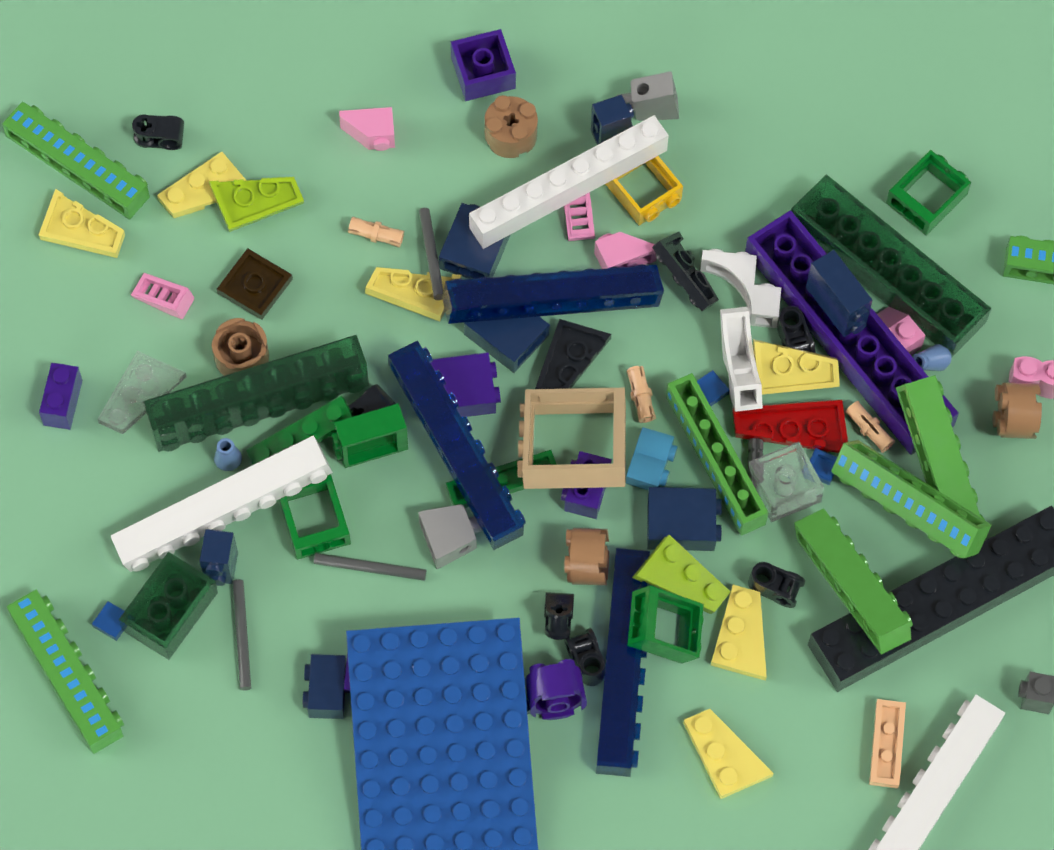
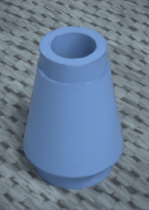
M935 344L913 356L914 360L923 370L943 371L951 363L949 349L940 344Z
M223 438L217 443L214 461L219 469L232 471L241 464L242 455L232 440Z

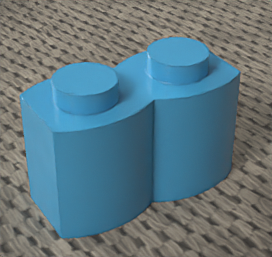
M642 427L627 472L626 484L649 490V487H660V485L665 487L670 473L665 468L668 461H674L678 446L673 445L674 436Z

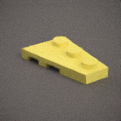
M57 189L54 191L39 232L40 240L114 258L118 257L125 237V232L122 228L98 214H93L79 202H73L65 197Z
M753 339L754 357L762 385V395L840 387L837 358Z
M733 585L711 666L766 681L760 592Z
M711 709L684 720L683 724L720 799L773 777L774 773Z

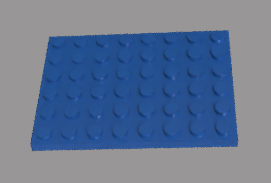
M520 618L346 631L361 850H538Z

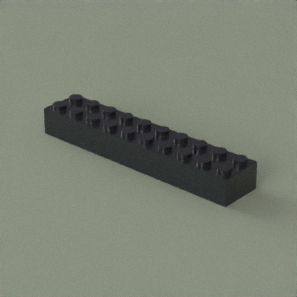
M1051 505L984 541L978 554L967 558L956 556L892 590L891 592L897 600L899 609L902 612L906 611L912 620L913 626L910 627L911 640L880 654L851 613L811 633L808 646L837 692L843 690L1054 576L1053 506Z

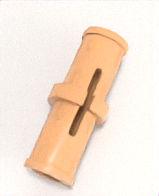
M356 217L351 218L348 228L349 234L369 238L374 243L379 241L397 247L401 246L404 237L403 230L384 226L379 221L374 223Z
M630 367L626 372L632 390L630 396L636 405L638 420L640 423L651 422L656 419L651 400L652 390L648 388L644 367Z
M859 401L854 402L845 411L861 428V434L868 436L882 453L895 443V440L879 425L880 421L876 417L873 418Z

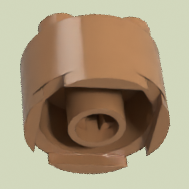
M498 96L485 113V139L490 149L496 155L504 158H516L526 151L528 153L533 149L537 141L538 117L535 106L520 97Z
M234 318L222 323L218 327L212 339V350L216 367L223 376L233 383H238L240 381L252 380L267 369L269 362L267 338L259 324L245 321L244 318Z
M1004 382L1002 385H996L995 400L998 401V411L993 412L992 423L993 427H997L998 436H1001V438H1037L1035 433H1039L1042 416V403L1036 400V394H1041L1038 384Z
M567 529L566 546H569V556H565L564 561L567 583H572V585H607L609 550L605 546V542H609L608 529Z

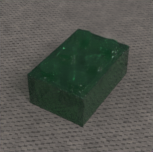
M168 552L119 618L122 631L170 660L217 595L218 590L215 580Z

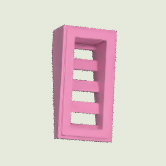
M589 192L563 206L568 241L595 239ZM572 205H585V207L570 208ZM586 215V218L571 219L572 216ZM582 225H587V226H588L587 229H577V230H573V227H572V226H582Z
M143 273L131 294L133 298L180 319L185 317L194 301V296L189 288L147 273ZM150 284H153V287L151 288L148 295L145 294ZM160 288H162V290H161L159 296H158L157 298H155L156 295L158 294ZM170 293H172V295H171V297L169 298L168 302H166L168 296L170 295Z

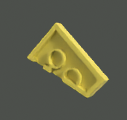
M220 152L159 193L157 197L173 218L203 210L205 206L217 203L209 181L227 182L240 179L246 181V179L226 155Z
M376 267L365 287V294L440 322L461 282V275L452 274V277L441 276L445 297L442 300H435L429 272H427V275L412 274L409 270Z

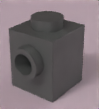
M1029 672L1026 680H1021L1019 685L1018 697H1022L1021 709L1049 714L1054 706V676Z

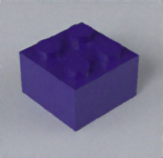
M501 29L451 41V59L465 102L516 89V71Z

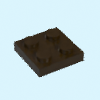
M247 248L218 286L217 294L263 320L293 280V276L291 273Z

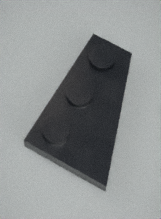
M677 232L660 240L652 247L656 252V257L660 263L668 267L674 281L685 289L689 295L690 302L701 311L714 305L719 299L704 273L695 269L693 263L695 257L689 250L686 252L680 242L684 239L681 233Z
M559 319L535 389H571L611 340L612 334Z

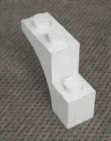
M719 249L703 250L700 271L721 277L737 289L749 309L750 326L777 328L781 287H775L768 283L754 285L757 255H750L747 252L728 253Z
M748 307L720 310L723 361L729 375L730 400L735 412L762 409V385L754 357Z

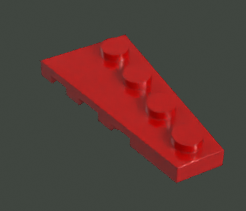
M842 400L764 405L762 409L735 412L734 408L732 409L735 438L748 440L760 438L763 442L808 449L817 448L822 451L839 453L843 443L848 442Z

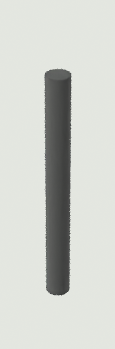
M421 208L419 214L433 296L435 300H442L445 296L429 208Z
M315 553L314 564L423 581L426 579V569Z
M237 579L233 580L232 584L240 690H250L251 675L244 581Z

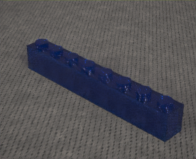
M641 264L632 267L615 266L607 269L590 268L581 271L507 275L491 278L480 277L478 279L465 280L454 279L445 281L442 300L448 324L659 307L664 288L657 265Z
M417 340L389 354L388 365L492 549L496 550L523 536L524 525L526 524L525 518L519 509L514 510L510 503L512 496L505 485L501 487L497 480L499 474L492 462L488 463L484 457L486 452L479 439L474 440L470 433L472 427L466 416L461 417L457 410L459 404L453 393H447L444 387L446 382L440 370L435 371L431 365L433 359L429 350L426 347L422 348Z
M616 548L596 774L630 777L631 769L638 766L639 751L633 750L634 740H640L641 723H636V712L642 713L643 696L638 695V687L645 683L646 668H640L641 658H647V652L628 646L632 592L647 586V582H641L632 577L648 559L650 551Z

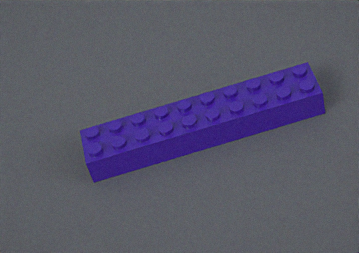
M791 210L749 236L745 252L750 255H757L756 267L770 284L775 287H781V297L788 306L798 307L803 312L809 332L830 357L838 359V366L908 453L910 455L914 454L916 450L896 387L929 376L872 308L870 309L867 325L861 332L857 334L850 333L846 337L842 336L806 288L811 263L827 253ZM943 395L945 407L950 410L952 415L951 425L953 428L959 413Z

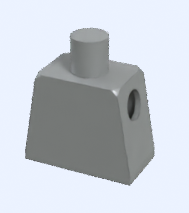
M672 71L633 79L631 81V93L622 94L625 102L630 103L632 108H634L636 119L639 121H644L655 115L657 120L679 119L678 96Z
M463 505L418 512L419 524L436 569L477 548L475 533L489 529L484 513L468 518Z

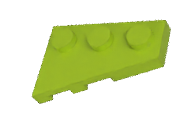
M294 177L262 178L261 180L246 181L240 179L227 182L209 181L229 232L304 204V199Z
M670 535L664 537L632 577L662 590L704 604L703 611L709 614L714 613L731 592Z

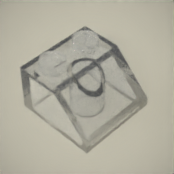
M800 442L749 461L748 465L756 491L768 511V518L771 522L822 501L824 486Z

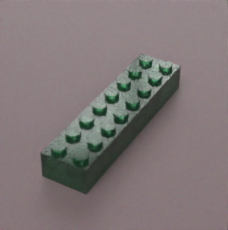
M827 174L791 208L793 214L826 253L835 250L862 285L889 307L909 315L929 340L934 344H940L949 349L951 358L987 322L992 309Z
M353 335L143 401L158 452H169L189 442H202L211 435L227 434L234 428L243 425L253 426L265 418H278L294 409H306L313 403L322 400L326 402L332 401L341 394L360 392L369 386L367 362L357 335Z

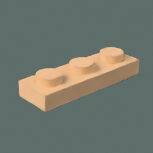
M877 699L869 785L898 788L900 785L906 702Z

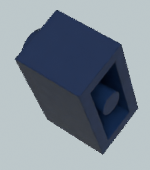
M622 94L592 104L591 133L597 145L633 127L631 121L634 118V111L631 104L625 102Z
M205 529L200 556L204 580L215 586H224L225 583L232 584L238 557L234 533Z
M311 654L310 664H305L304 680L309 681V691H303V708H307L309 718L344 719L345 655Z

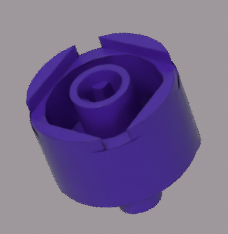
M565 659L558 662V664L551 665L539 663L529 668L530 673L525 677V687L530 714L536 718L537 713L542 715L543 720L563 719L575 715L574 709L581 706V711L587 706L581 669L575 665L574 660Z

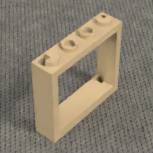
M625 387L525 390V403H520V417H524V420L519 421V437H523V440H518V456L523 457V461H517L518 478L523 477L524 489L625 487ZM614 413L613 464L533 465L535 415Z

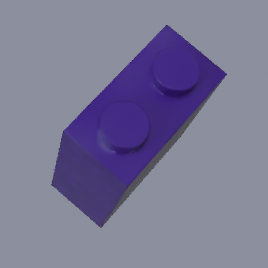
M489 352L423 360L431 421L496 413V403H501L499 386L494 387L493 378H497L496 363L490 362Z

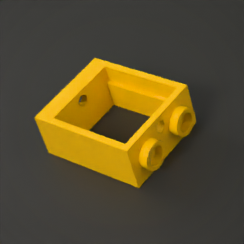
M659 156L643 164H646L668 192L643 208L638 206L618 181L638 167L605 184L639 226L646 221H653L659 216L661 211L666 208L675 207L682 199L683 185Z

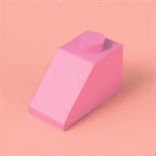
M392 107L339 111L341 129L368 150L385 151L389 148H395Z
M622 232L608 233L595 241L594 254L607 280L653 263L657 259L656 252L652 248L655 244Z
M887 307L877 314L911 356L921 350L926 335L909 315L891 307Z

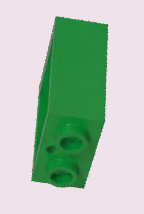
M930 150L889 190L886 204L927 236L968 195L971 181L962 171H957L949 165L942 155H937ZM927 171L955 192L934 214L907 193Z
M399 403L334 422L335 433L331 434L333 450L337 461L342 459L345 468L408 450L407 426Z
M331 474L327 475V478L320 483H311L303 487L296 495L284 496L279 499L297 560L315 555V553H323L351 544L350 533ZM328 490L339 526L299 538L288 501Z
M651 585L633 591L628 646L681 664L700 658L704 604ZM657 607L680 615L678 646L655 639Z

